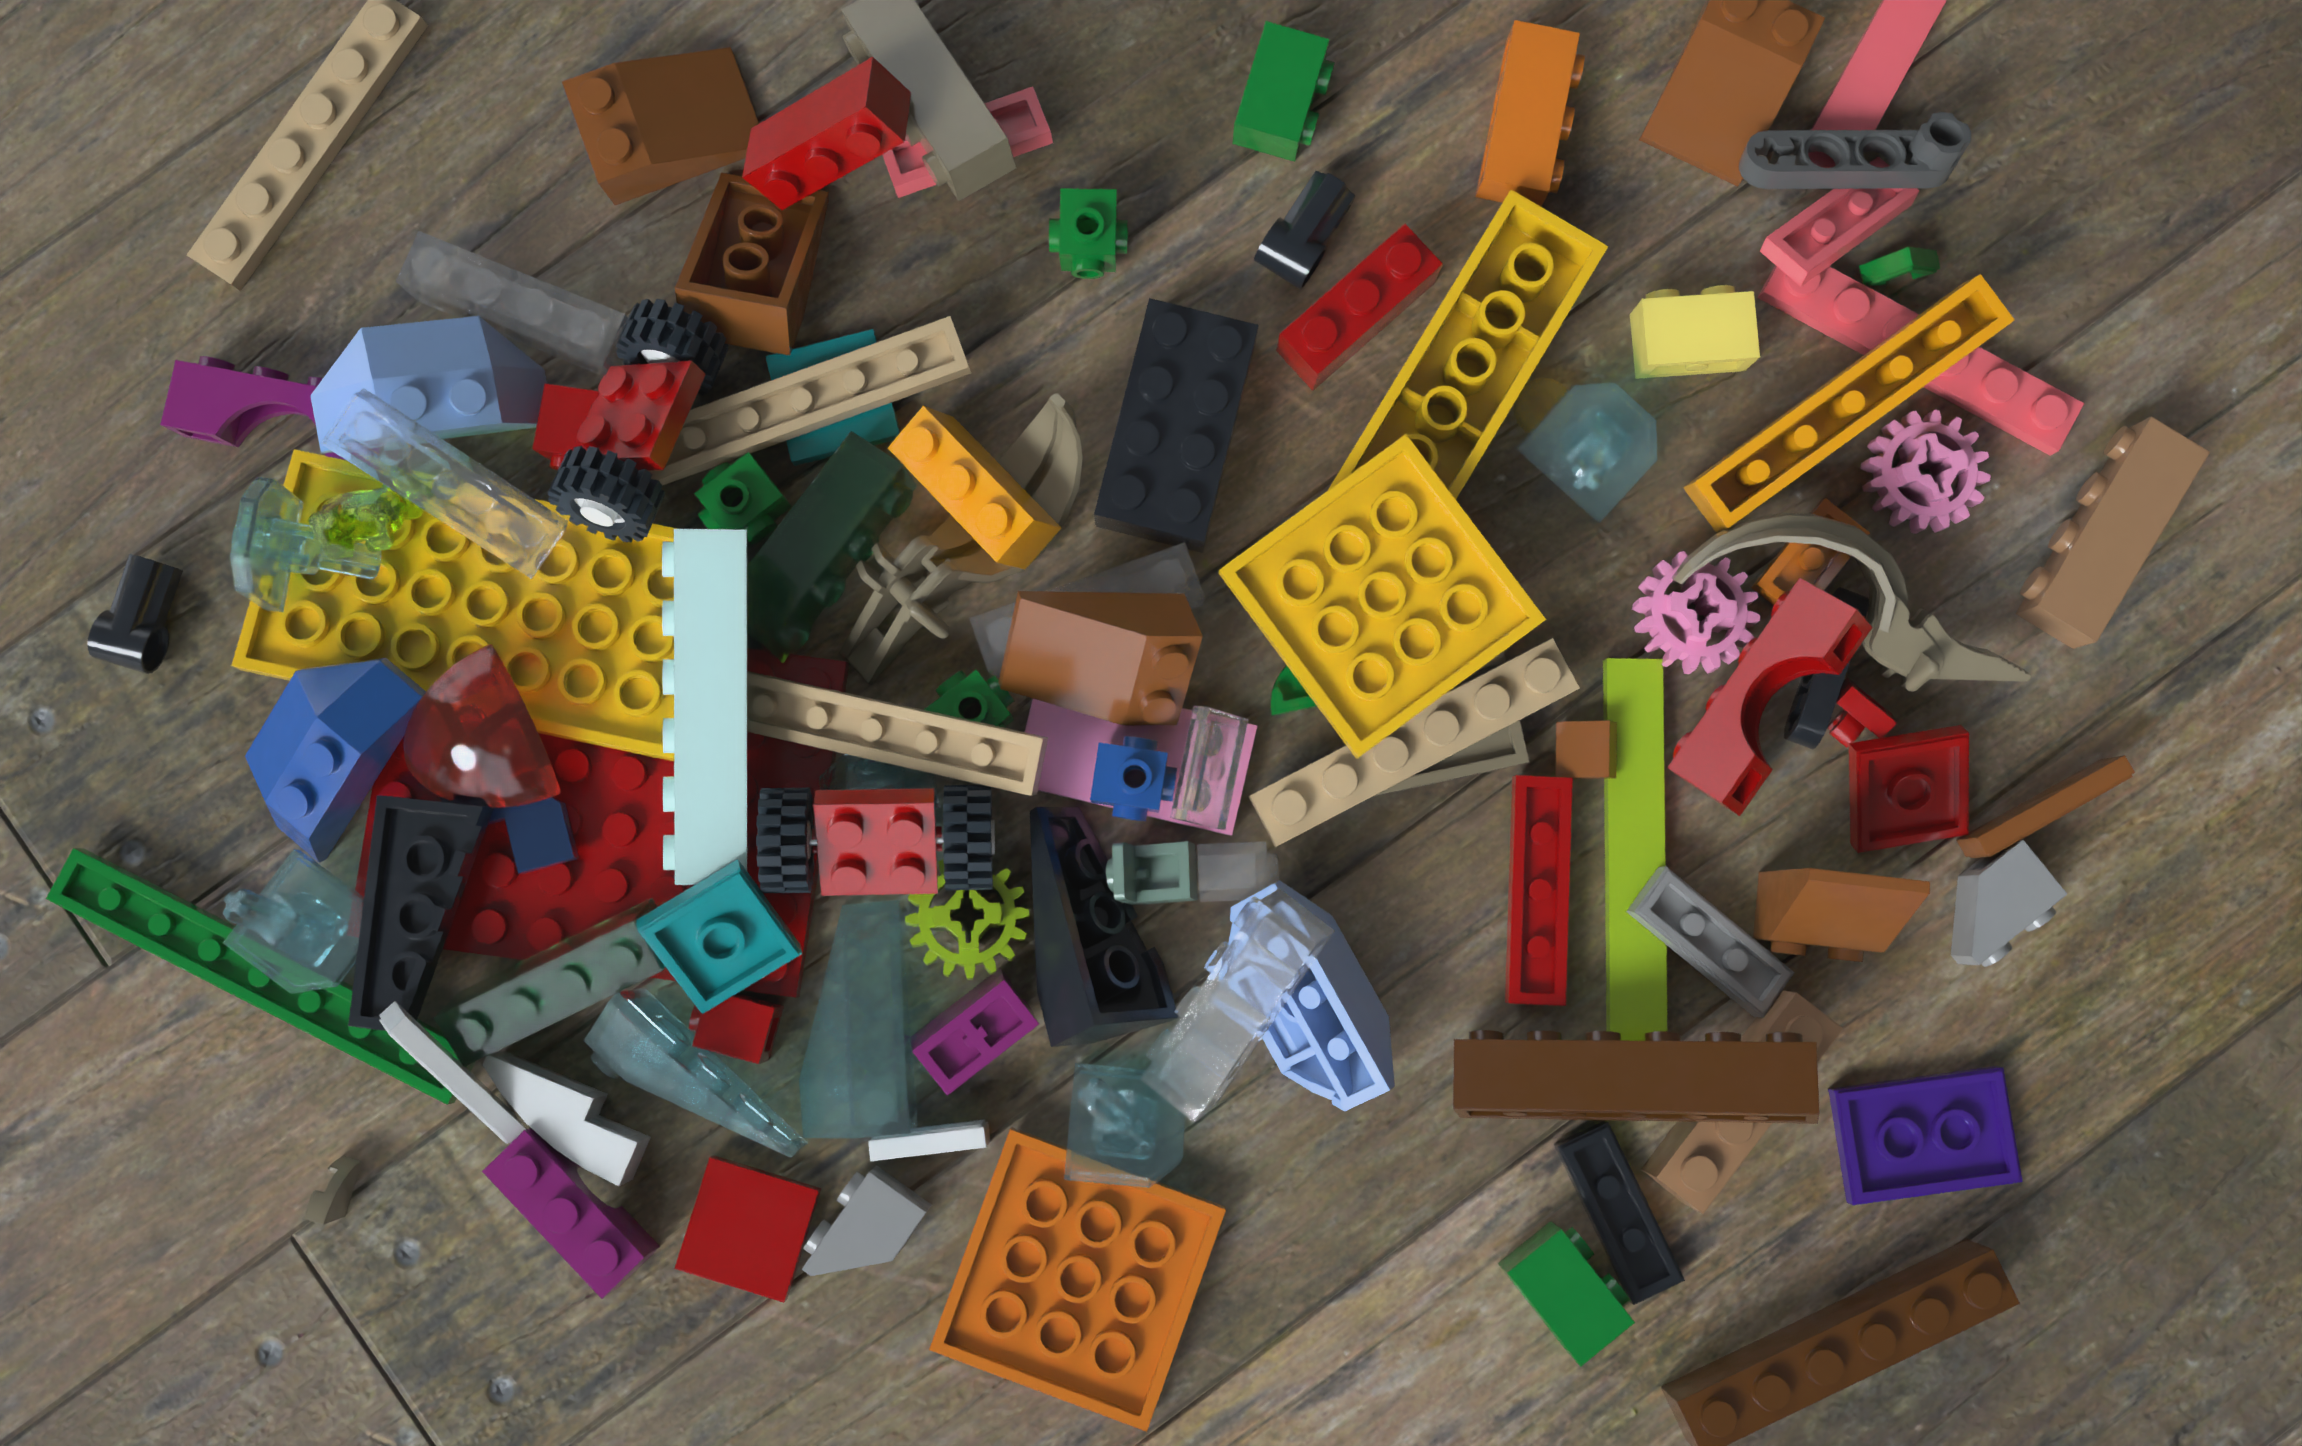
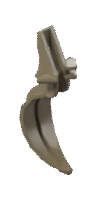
M1058 393L1053 394L1024 432L998 461L1061 528L1065 524L1077 496L1081 478L1083 454L1080 436L1076 427L1075 411ZM952 515L930 537L922 535L915 538L896 559L882 545L876 543L871 548L875 557L868 562L861 560L856 565L861 579L874 589V592L843 644L840 653L868 684H872L883 673V670L895 660L903 647L922 626L939 638H946L948 636L950 627L937 613L949 605L948 598L953 592L965 588L971 582L991 583L1019 573L1024 569L996 563ZM1053 539L1047 544V546L1040 552V554L1034 560H1036L1041 554H1043L1046 551V549L1053 541ZM926 569L931 573L927 578L923 574ZM900 603L902 608L884 636L878 629V626L893 608Z
M1778 513L1745 520L1712 536L1687 556L1672 576L1674 581L1683 584L1694 572L1713 559L1740 548L1773 542L1821 545L1852 555L1870 586L1867 621L1873 628L1862 644L1865 651L1878 663L1882 664L1881 676L1889 678L1896 672L1903 675L1901 686L1912 692L1917 691L1929 679L2027 682L2032 677L2030 673L2017 664L1988 649L1966 645L1951 638L1945 632L1938 619L1923 608L1918 609L1915 615L1909 619L1910 613L1908 610L1905 579L1892 554L1856 526L1815 514Z

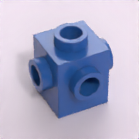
M1124 736L1123 746L1099 742L1090 801L1096 804L1113 806V817L1146 821L1148 811L1159 813L1161 800L1172 802L1177 768L1166 766L1168 753L1157 751L1158 741ZM1130 771H1141L1146 777L1145 783L1138 788L1127 786L1124 778Z

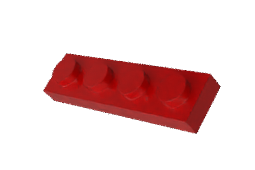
M1512 776L1505 1003L1566 1006L1573 778Z

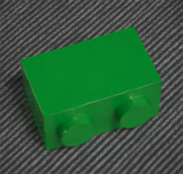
M1265 21L1234 123L1232 144L1293 162L1296 160L1300 143L1311 146L1320 113L1310 111L1315 93L1326 95L1335 62L1326 60L1330 39Z
M1550 1221L1501 1260L1498 1265L1567 1353L1581 1367L1635 1323L1623 1308L1631 1302V1299L1609 1273L1602 1278L1597 1275L1587 1262L1595 1254L1573 1227L1564 1232Z

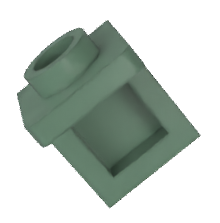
M1189 841L1133 846L1125 842L1113 843L1112 858L1108 860L1106 866V877L1109 889L1114 892L1115 900L1130 905L1198 900L1195 844Z

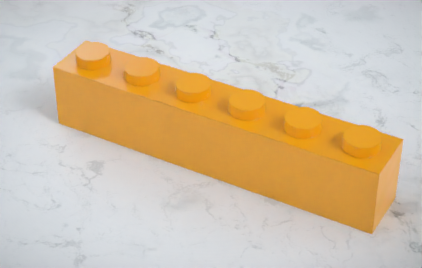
M1979 274L1959 285L1689 482L1683 489L1715 532L1730 528L2011 324L2015 319L1983 276Z

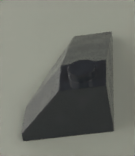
M1035 807L1030 810L1037 994L1051 1047L1096 1043L1171 1022L1179 1018L1164 963L1156 948L1153 947L1147 950L1132 923V920L1138 917L1133 906L1127 903L1122 904L1120 901L1115 900L1114 892L1109 889L1106 877L1108 859L1079 807Z

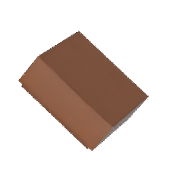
M1610 720L1556 722L1555 777L1616 779L1617 722Z

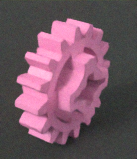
M1940 410L1931 411L1924 416L1923 420H1921L1917 411H1912L1902 417L1901 423L1894 419L1881 428L1884 437L1878 436L1867 445L1869 450L1877 456L1861 463V469L1873 473L1874 476L1873 480L1862 486L1863 492H1878L1880 498L1875 502L1872 509L1875 512L1886 507L1892 510L1889 521L1891 526L1895 527L1909 519L1911 533L1917 534L1925 530L1928 523L1934 533L1940 532L1950 526V520L1957 524L1968 518L1970 514L1966 506L1974 507L1984 500L1985 497L1974 488L1990 481V474L1978 471V464L1989 458V454L1983 451H1973L1971 445L1979 437L1976 431L1964 437L1958 432L1961 427V418L1955 417L1944 425L1941 424ZM1902 443L1903 447L1898 450L1900 461L1896 468H1892L1894 454ZM1919 468L1923 470L1929 469L1932 476L1930 474L1921 475ZM1959 475L1957 488L1953 494L1951 484L1955 477Z
M1682 551L1672 559V566L1662 560L1652 569L1655 578L1647 576L1640 583L1638 588L1647 596L1636 600L1633 603L1632 610L1645 614V618L1634 629L1636 633H1650L1652 639L1644 649L1649 653L1660 647L1665 652L1662 659L1664 667L1667 668L1676 659L1682 660L1684 674H1691L1701 662L1708 674L1720 667L1721 660L1728 665L1740 656L1737 647L1744 648L1750 640L1755 638L1744 628L1752 627L1760 621L1759 614L1747 610V606L1758 598L1757 592L1743 593L1740 585L1745 582L1748 575L1745 572L1739 573L1734 577L1728 574L1730 559L1726 557L1716 566L1711 565L1709 562L1694 572L1686 580V584L1681 588V592L1673 591L1670 595L1664 594L1667 587L1676 582L1672 579V576L1688 556L1685 551ZM1691 603L1694 604L1695 611L1692 609H1688L1687 606H1689ZM1697 614L1704 616L1701 622L1697 620ZM1721 630H1728L1721 642L1706 647L1707 641L1711 638V632L1719 633Z

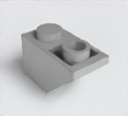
M2024 840L2017 841L1991 857H1981L1958 876L1951 956L1957 964H1982L1983 967H1987L1996 963L2011 951L2012 945L2009 943L2011 939L2024 929L2030 932L2047 923L2056 914L2052 906L2067 895L2066 891Z
M877 1165L866 1177L856 1172L837 1199L839 1203L845 1206L833 1225L823 1220L805 1244L803 1249L810 1253L811 1257L802 1270L810 1276L893 1261L932 1204Z

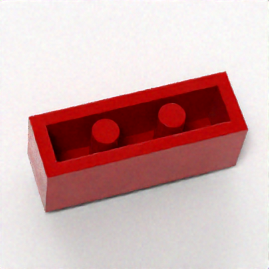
M874 57L867 59L751 128L742 178L781 210L786 209L904 143L911 91Z
M1406 223L1403 224L1280 333L1276 352L1308 387L1314 391L1434 285L1443 263Z

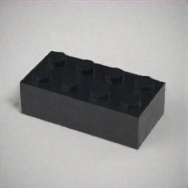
M1149 298L1094 512L1096 527L1203 553L1256 344L1258 324Z

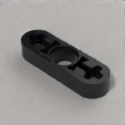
M1841 587L1833 593L1832 596L1856 608L1866 618L1869 606L1868 597ZM1850 661L1840 675L1817 673L1801 677L1785 724V740L1810 749H1815L1818 746L1829 725Z

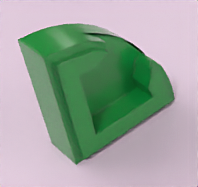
M1906 247L1859 266L1862 282L1868 286L1887 285L1886 281L1907 273H1911L1912 279H1917L1936 273L1937 270L1941 269L1937 250Z
M1287 665L1277 677L1271 692V717L1317 707Z

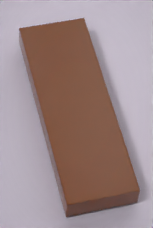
M2125 755L2100 759L1956 841L1965 857H1991L2132 778V774L2135 771Z

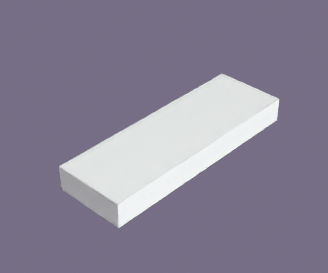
M396 1001L379 1015L381 1018L379 1021L387 1033L506 1144L511 1143L526 1130L513 1111Z

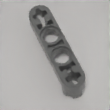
M1946 112L1933 113L1928 122L1922 124L1919 130H1768L1751 136L1739 160L1738 169L1741 176L1749 184L1763 189L1935 188L1946 183L1971 142V131L1968 124L1958 121L1952 113ZM1815 151L1823 152L1834 160L1835 166L1830 168L1820 167L1810 160L1808 154ZM1868 151L1878 152L1887 158L1890 166L1884 168L1875 167L1865 160L1863 153Z

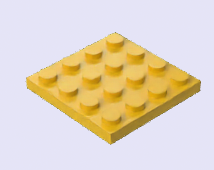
M1407 434L1219 569L1218 573L1356 759L1546 620Z

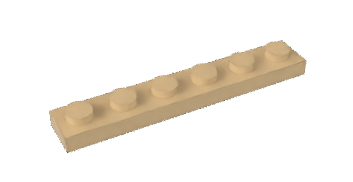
M367 0L187 253L188 257L241 291L428 27V24L421 16L396 0Z
M951 316L690 410L664 470H650L649 472L653 474L651 479L659 480L663 486L740 458L747 452L751 454L971 374Z
M1552 638L1446 693L1358 759L1355 758L1347 746H1344L1250 795L1249 798L1274 846L1277 847L1580 689Z
M747 671V732L1029 796L1037 795L1048 737Z

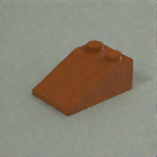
M1706 0L1639 141L1738 187L1743 179L1738 169L1739 160L1749 139L1758 132L1768 131L1808 56L1825 17L1789 0Z
M731 47L615 62L562 81L598 184L614 205L745 159L751 128L759 124Z
M721 172L675 286L677 303L684 305V312L688 314L696 311L703 315L700 320L703 323L709 321L717 326L715 333H723L726 337L725 344L790 356L805 314L829 202V192L818 190L781 210L744 180L742 176Z
M1018 591L998 682L1002 690L1123 726L1178 725L1203 636L1184 593Z
M1814 868L1759 872L1753 939L1771 941V952L1806 956L1807 945L1827 947V959L1863 962L1864 952L1884 953L1930 894V881Z

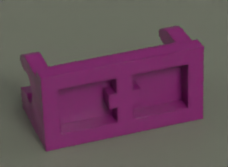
M999 968L996 970V973L987 977L912 1035L911 1048L914 1055L948 1096L1038 1026L1039 1022L1027 1001L1019 996L1008 976Z

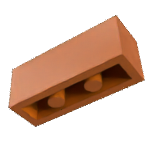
M1514 20L1505 43L1475 195L1476 198L1503 203L1509 191L1513 190L1535 204L1542 206L1549 192H1558L1565 162L1564 160L1556 159L1559 140H1568L1575 112L1574 107L1566 106L1569 88H1578L1585 61V55L1576 54L1580 33Z

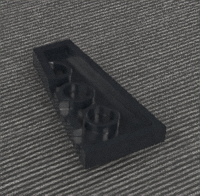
M377 795L348 1026L386 1031L379 1021L381 1019L379 1015L394 1001L417 1021L494 807Z

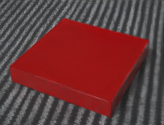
M1962 725L1849 743L1850 844L1857 853L1969 835V732Z
M713 1155L709 1157L674 1269L784 1303L788 1299L822 1188Z

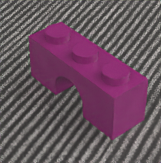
M532 1128L526 1129L482 1172L594 1292L603 1299L619 1288L660 1246L622 1205L618 1208H613L605 1204L590 1191L577 1172V1169L581 1166L554 1149Z

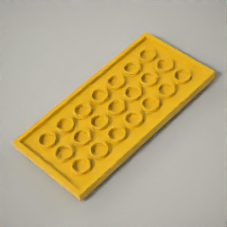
M294 449L231 666L241 671L290 681L295 671L305 668L387 658L429 694L422 709L674 761V753H663V718H674V695H663L662 669L663 659H674V636H663L662 604L663 600L674 601V577H663L662 542H674V529L677 528L652 523L647 537H644L642 541L637 542L633 539L632 542H623L618 536L615 540L605 538L603 532L597 531L595 535L586 531L588 526L582 523L578 526L569 521L570 515H561L555 510L557 506L547 501ZM425 485L429 489L430 498L428 500L425 498L422 504L421 496L424 495L422 487Z

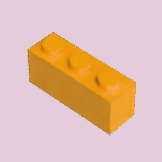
M922 406L888 447L893 455L996 563L1026 570L1061 530L1057 522L953 416Z

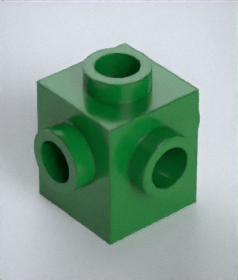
M1060 188V218L1049 219V252L1059 253L1061 271H1071L1072 276L1082 279H1096L1103 277L1104 272H1116L1117 254H1127L1128 220L1117 219V189Z
M749 452L732 465L729 462H725L716 466L703 478L702 484L704 486L694 493L705 507L697 515L708 529L747 530V541L750 545L758 543L767 537L777 526L774 520L792 507Z
M977 669L968 676L961 670L944 681L936 689V693L940 698L924 710L965 719V712L970 706L980 705L982 706L980 715L975 719H971V721L1007 728L1006 726L1014 720L1007 707L1015 702V700L1008 691L1000 688L999 679L995 675L985 681Z

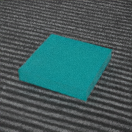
M871 329L792 349L790 356L778 353L765 356L771 381L877 343V338L874 330ZM893 402L789 439L786 442L791 462L794 466L894 441L900 434V429Z
M738 859L636 920L637 931L702 1014L802 954L801 945Z

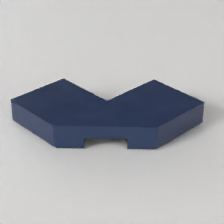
M487 763L435 778L441 802L494 807L488 825L505 820L518 873L525 874L579 859L566 804L520 779L517 775L498 764Z

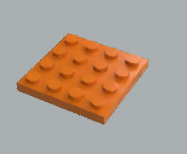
M1011 1127L929 1350L1147 1432L1225 1215L1226 1207Z

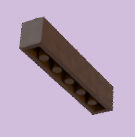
M1476 1030L1469 1032V1039H1454L1453 1109L1460 1118L1818 1124L1820 1112L1817 1042H1803L1802 1034L1792 1032L1766 1034V1042L1741 1041V1034L1734 1032H1710L1705 1034V1041H1681L1679 1033L1655 1031L1645 1033V1041L1621 1040L1620 1033L1612 1031L1585 1033V1040H1562L1560 1032L1540 1030L1527 1032V1040H1504V1033Z
M1966 1239L1661 1386V1389L1686 1441L1691 1446H1727L2020 1304L1994 1249Z

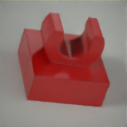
M1847 677L1843 681L1836 702L1843 710L1830 722L1827 729L1830 730V735L1848 748L1849 743H1853L1865 727L1878 738H1883L1897 722L1890 711Z

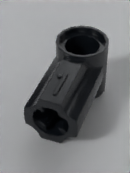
M1315 171L1285 218H1278L1260 244L1254 261L1301 290L1322 260L1327 249L1325 245L1354 202L1355 194L1347 188L1343 181L1332 174Z
M129 554L110 610H105L99 614L90 629L88 636L89 654L93 658L146 674L156 671L162 664L168 650L169 633L164 624L183 570Z

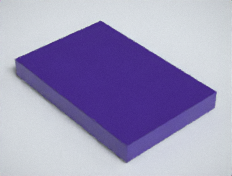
M1992 1066L1828 1089L1846 1203L1860 1205L2023 1182L2003 1067Z

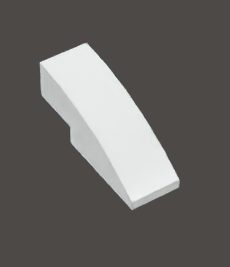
M506 1051L487 1054L483 1067L502 1096L524 1122L547 1143L585 1170L617 1186L633 1180L651 1137L600 1116L599 1114L608 1095L607 1093Z

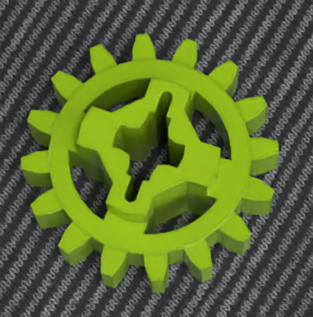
M944 859L938 861L940 872L938 877V893L945 888ZM1006 868L996 876L993 875V890L998 894L1003 904L999 902L989 903L976 890H956V893L945 905L930 908L937 894H909L908 901L914 906L919 907L918 913L905 916V924L920 927L921 932L915 934L910 939L912 947L928 946L929 950L923 959L927 966L940 958L945 961L943 966L944 976L950 977L956 966L964 967L967 980H973L975 966L983 964L984 968L992 975L996 973L995 957L1000 955L1009 961L1014 959L1015 954L1008 943L1010 940H1025L1027 933L1015 927L1016 921L1029 918V909L1015 907L1014 902L1024 895L1023 887H1014L1012 889L1006 887L1005 884L1011 875L1009 869ZM964 892L969 893V903L972 904L974 913H983L984 919L974 922L970 943L966 942L965 931H962L961 922L951 921V915H957L961 911V904H964ZM1005 926L997 942L987 950L979 953V940L990 928ZM931 930L949 933L958 942L959 954L953 953L941 946L934 938Z

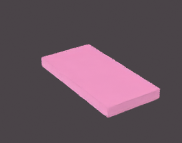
M1033 699L1025 732L1048 737L1038 791L1092 803L1090 797L1099 742L1123 746L1124 736L1158 741L1157 751L1168 753L1166 766L1177 768L1172 802L1161 800L1159 813L1148 811L1147 816L1232 836L1257 725L1182 708L1178 725L1123 726ZM1138 770L1130 771L1124 778L1125 784L1131 788H1138L1146 781L1145 775ZM1096 804V805H1101V806L1113 808V806H1109V805Z

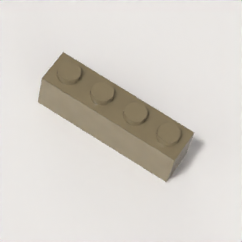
M857 0L841 9L850 31L842 37L855 62L859 65L867 59L874 57L911 91L906 139L911 146L918 142L921 143L927 154L922 156V160L938 187L947 183L958 201L1016 169L1007 136L915 0Z

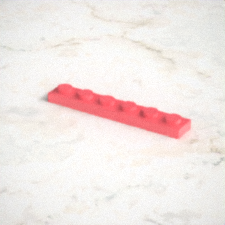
M1775 265L1757 297L1862 355L1868 353L1919 315L1830 266L1800 287ZM1977 347L1923 387L2049 456L2061 449L2084 405L2083 402L1981 347Z

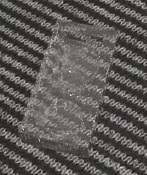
M1193 706L1170 818L1212 829H1226L1248 719L1210 707Z

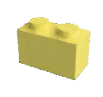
M1720 285L1702 290L1701 295L1680 296L1679 290L1662 289L1646 294L1645 299H1641L1630 313L1635 379L1746 371L1760 358L1754 291L1735 292L1734 286Z

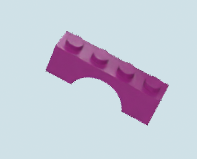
M200 356L198 364L175 360L160 423L161 426L186 438L239 447L255 427L276 416L287 414L303 415L309 417L315 424L311 394L323 378L308 377L307 384L288 381V374L267 367L254 366L253 374L234 371L235 365L228 361L208 356ZM408 443L325 453V456L402 471Z

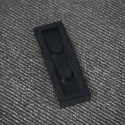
M1604 1120L1554 1144L1619 1282L1631 1299L1630 1303L1635 1305L1685 1281L1609 1122Z

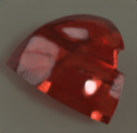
M492 644L473 652L449 668L420 699L411 715L405 732L404 759L413 777L431 792L453 801L456 794L481 797L492 808L530 804L561 793L551 762L534 722L511 676Z

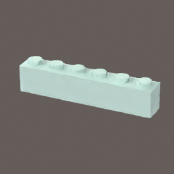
M674 529V542H662L663 577H674V601L663 600L662 604L663 636H674V659H663L662 669L663 695H674V718H663V753H674V777H663V812H675V835L663 836V870H675V885H696L737 859L747 870V530Z

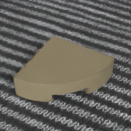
M342 1156L328 1167L331 1176L325 1192L313 1191L304 1213V1219L324 1225L345 1217L362 1161Z

